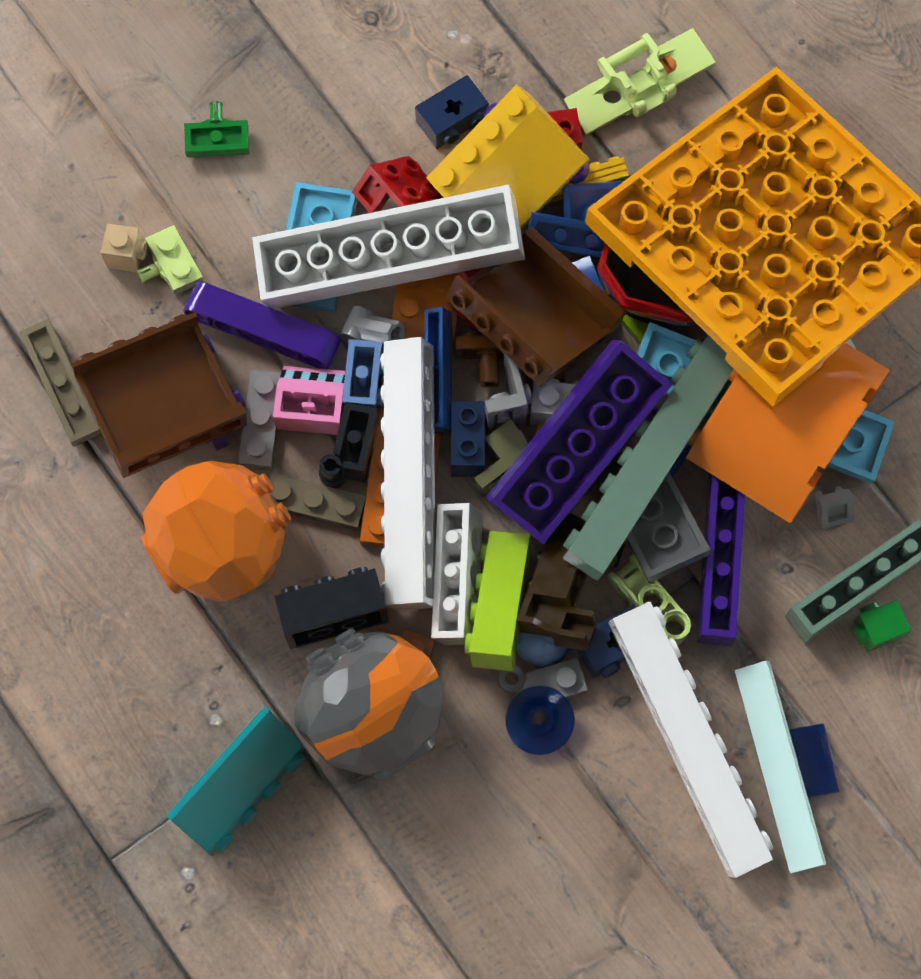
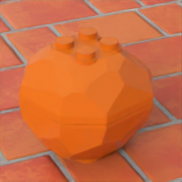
M206 461L185 467L163 482L142 513L146 533L141 536V539L160 575L174 594L188 590L198 597L224 602L244 595L272 578L281 555L285 537L284 528L287 527V522L291 520V516L283 503L280 502L276 505L273 502L270 493L274 491V487L266 474H255L242 465Z

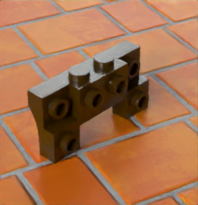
M568 513L547 539L543 551H539L537 554L536 570L533 578L527 580L525 587L526 596L516 621L522 633L551 637L554 640L555 646L588 651L598 624L596 614L592 610L576 608L587 574L563 559L568 551L563 544L573 529L580 532L586 521L574 514ZM626 539L608 567H618Z

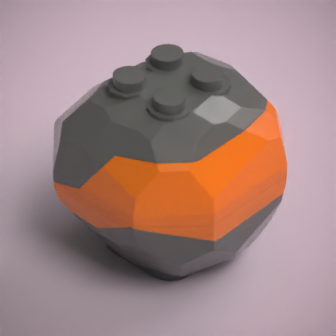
M349 629L335 639L337 644L326 650L325 648H320L306 657L308 661L306 667L309 674L305 678L295 706V726L305 741L331 766L371 776L376 781H380L394 775L424 755L435 745L433 737L439 729L443 703V686L429 657L401 637L381 632L362 634L356 633L354 629Z

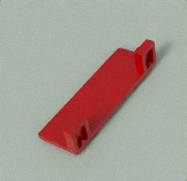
M410 156L369 165L352 191L369 213L381 211L390 197L399 207L443 198L428 181L427 175L422 171L419 163ZM483 268L458 272V274L465 281ZM452 307L472 331L477 329L459 310Z

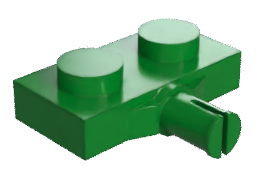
M214 101L209 103L210 119L200 123H184L185 154L187 158L250 154L248 121L224 119L222 116L223 103L220 101H216V106Z

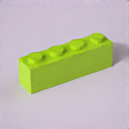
M490 531L488 543H482L480 562L484 563L483 573H477L475 592L479 593L478 603L472 602L470 610V623H474L473 632L467 633L465 639V654H470L472 667L513 671L519 637V627L516 620L525 599V587L532 555L530 534Z

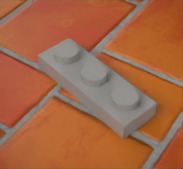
M250 370L245 407L247 425L242 429L238 464L246 468L272 470L277 436L273 411L276 388L281 372Z

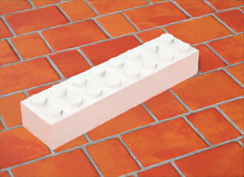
M509 185L252 237L260 299L273 309L525 259L516 199Z

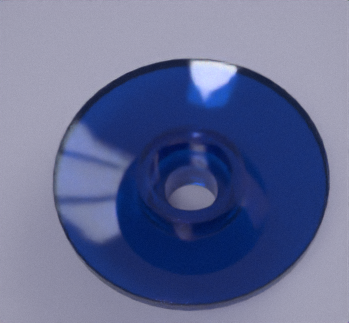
M532 686L519 692L510 702L505 717L506 729L513 743L521 750L535 755L549 754L560 749L569 740L575 723L573 708L568 699L560 691L548 686ZM537 712H542L545 715L544 721L539 724L532 721L533 715Z

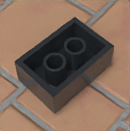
M367 567L355 568L348 572V576L337 579L334 576L322 577L314 581L315 585L301 588L300 585L289 586L282 589L281 594L274 596L284 636L290 649L338 637L349 629H354L356 632L389 622L375 568L370 570Z

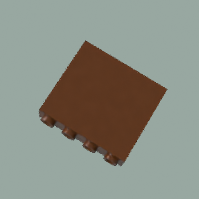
M531 227L522 235L524 260L484 267L465 281L457 275L453 280L446 299L541 387L613 335L623 320L626 311L622 310L615 301Z
M196 312L189 315H178L172 318L168 324L158 328H146L134 338L117 340L111 343L107 349L97 353H86L80 356L76 362L71 363L74 377L123 479L247 425L246 411L241 402L237 403L198 325Z

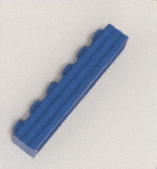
M444 307L424 310L425 340L434 346V434L451 431L452 312Z

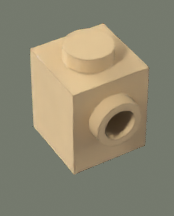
M107 223L100 251L107 268L136 272V270H139L141 260L145 259L147 252V242L143 240L139 228Z

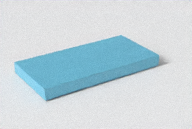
M296 182L286 230L354 217L358 199L352 193L353 190ZM339 296L292 306L336 312Z

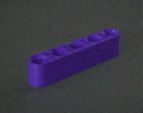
M201 281L196 282L183 309L186 315L196 312L199 323L318 369H329L341 342V338L332 331Z

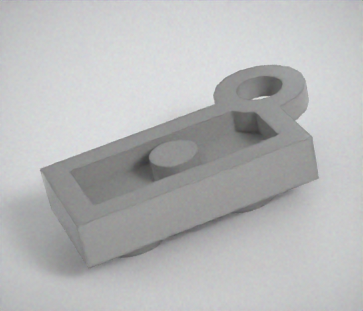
M578 658L525 674L522 669L514 666L513 671L501 670L498 677L501 689L508 693H516L522 712L587 693L588 691ZM510 673L516 674L518 682L515 685H509L506 683L505 677Z

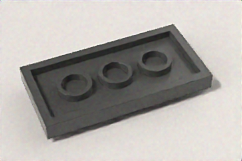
M623 452L615 455L596 480L600 487L610 473L616 476L622 468L617 461ZM668 472L626 537L649 583L711 555L710 547L670 472Z

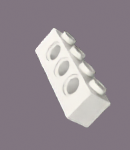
M470 503L437 504L431 638L445 646L465 645L466 634L473 632L474 623H470V610L472 602L478 603L479 593L475 592L476 575L481 569L480 553L483 513Z

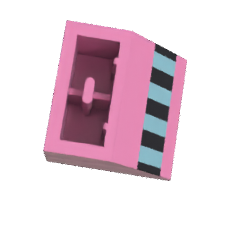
M284 366L277 384L273 419L276 429L337 435L343 413L342 398L345 371Z

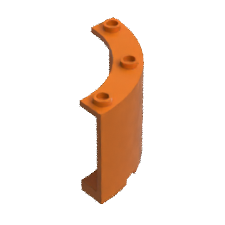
M845 343L823 362L821 368L772 407L733 369L728 378L732 382L704 428L697 427L687 444L692 446L686 459L791 523L823 474L817 469L819 466L823 469L827 467L891 370Z

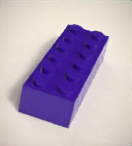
M612 340L485 498L544 544L672 386V383L622 341Z

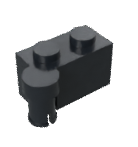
M345 402L333 451L334 455H326L320 461L322 465H320L319 477L324 486L337 489L345 483L346 479L366 483L379 423L377 408Z

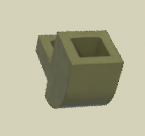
M511 419L485 437V451L495 463L474 478V488L482 498L492 490L528 445L525 436Z

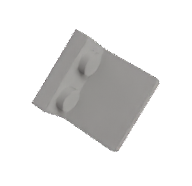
M504 354L503 368L510 395L506 392L498 393L491 396L490 400L485 401V428L487 435L510 419L517 428L524 427L526 425V416L531 414L529 403H532V397L528 383L523 384L521 373L524 371L506 354Z

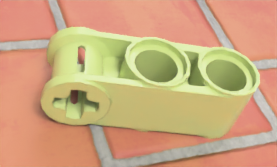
M633 554L629 557L630 562L616 573L610 572L607 575L609 582L630 605L635 604L636 608L644 604L643 598L652 595L658 598L661 605L658 608L661 610L665 622L675 621L681 625L683 631L679 635H672L663 626L667 638H673L677 646L682 644L691 628L688 615L657 580L651 583L647 581Z

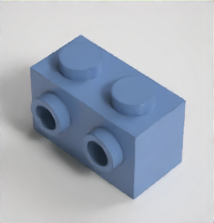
M349 339L342 398L343 409L345 402L377 409L378 407H384L381 399V378L384 376L380 362L381 354L383 353L382 342Z

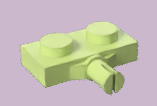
M174 225L145 238L147 247L153 256V264L136 270L142 283L160 275L168 283L173 294L177 295L194 287L196 282H203L201 272Z

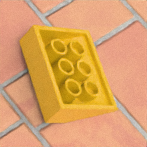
M516 84L426 178L443 198L509 185L515 195L521 230L529 222L531 211L539 212L590 159L532 95Z

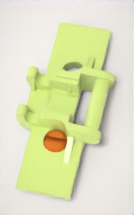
M692 28L660 46H657L650 35L645 33L640 37L641 40L606 59L604 57L598 59L597 64L604 77L564 98V103L568 109L577 108L580 128L585 136L623 115L628 116L632 113L637 118L674 98L677 93L675 86L716 64L715 60L695 30ZM647 51L646 66L630 76H627L625 71L615 73L613 70ZM609 91H616L621 95V99L614 104L608 103L604 100V95Z

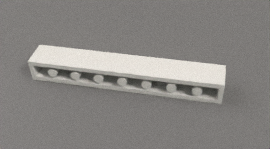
M422 337L385 341L384 353L381 354L380 358L381 368L384 372V385L381 387V399L384 403V417L381 419V431L384 436V449L381 452V463L384 468V482L381 485L384 515L381 518V528L385 535V548L381 552V561L385 568V581L382 583L381 591L385 606L398 611L433 608L435 569L434 346Z
M647 602L608 621L728 877L737 878L772 861L773 858L770 851L773 850L771 840L764 830H759L754 818L758 817L757 811L749 798L744 799L739 786L742 785L740 775L733 765L729 767L723 755L727 753L726 746L718 733L714 735L708 722L712 720L709 710L703 701L698 703L693 692L696 689L695 681L688 670L683 671L678 661L681 653L675 640L667 638L663 629L666 622L661 610L657 606L653 608L651 602Z

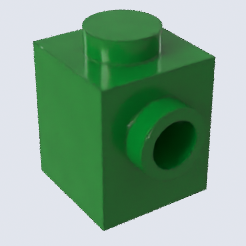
M898 600L880 606L878 601L870 603L859 609L861 614L853 621L855 625L853 626L855 639L859 645L865 646L867 652L903 639L912 631Z

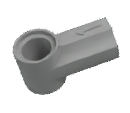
M354 306L339 333V337L347 344H349V339L382 342L384 349L385 341L405 339V326L400 321L379 317L364 307Z

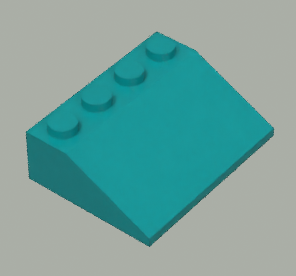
M264 706L166 817L210 855L213 856L216 851L221 854L234 840L231 834L241 824L245 827L256 816L258 810L255 807L265 797L269 800L282 785L279 780L287 771L293 773L305 759L302 754L306 750L282 722Z

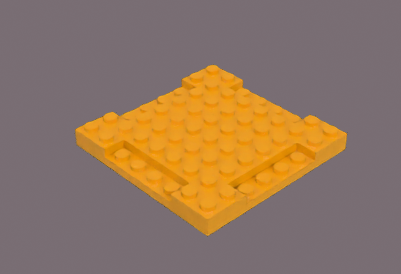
M777 66L587 209L585 224L629 267L636 264L727 353L725 361L772 407L821 368L823 362L905 293L910 289L915 290L921 285V198Z

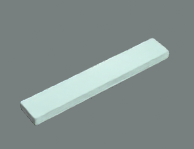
M766 660L736 669V678L790 873H797L827 865L770 661Z

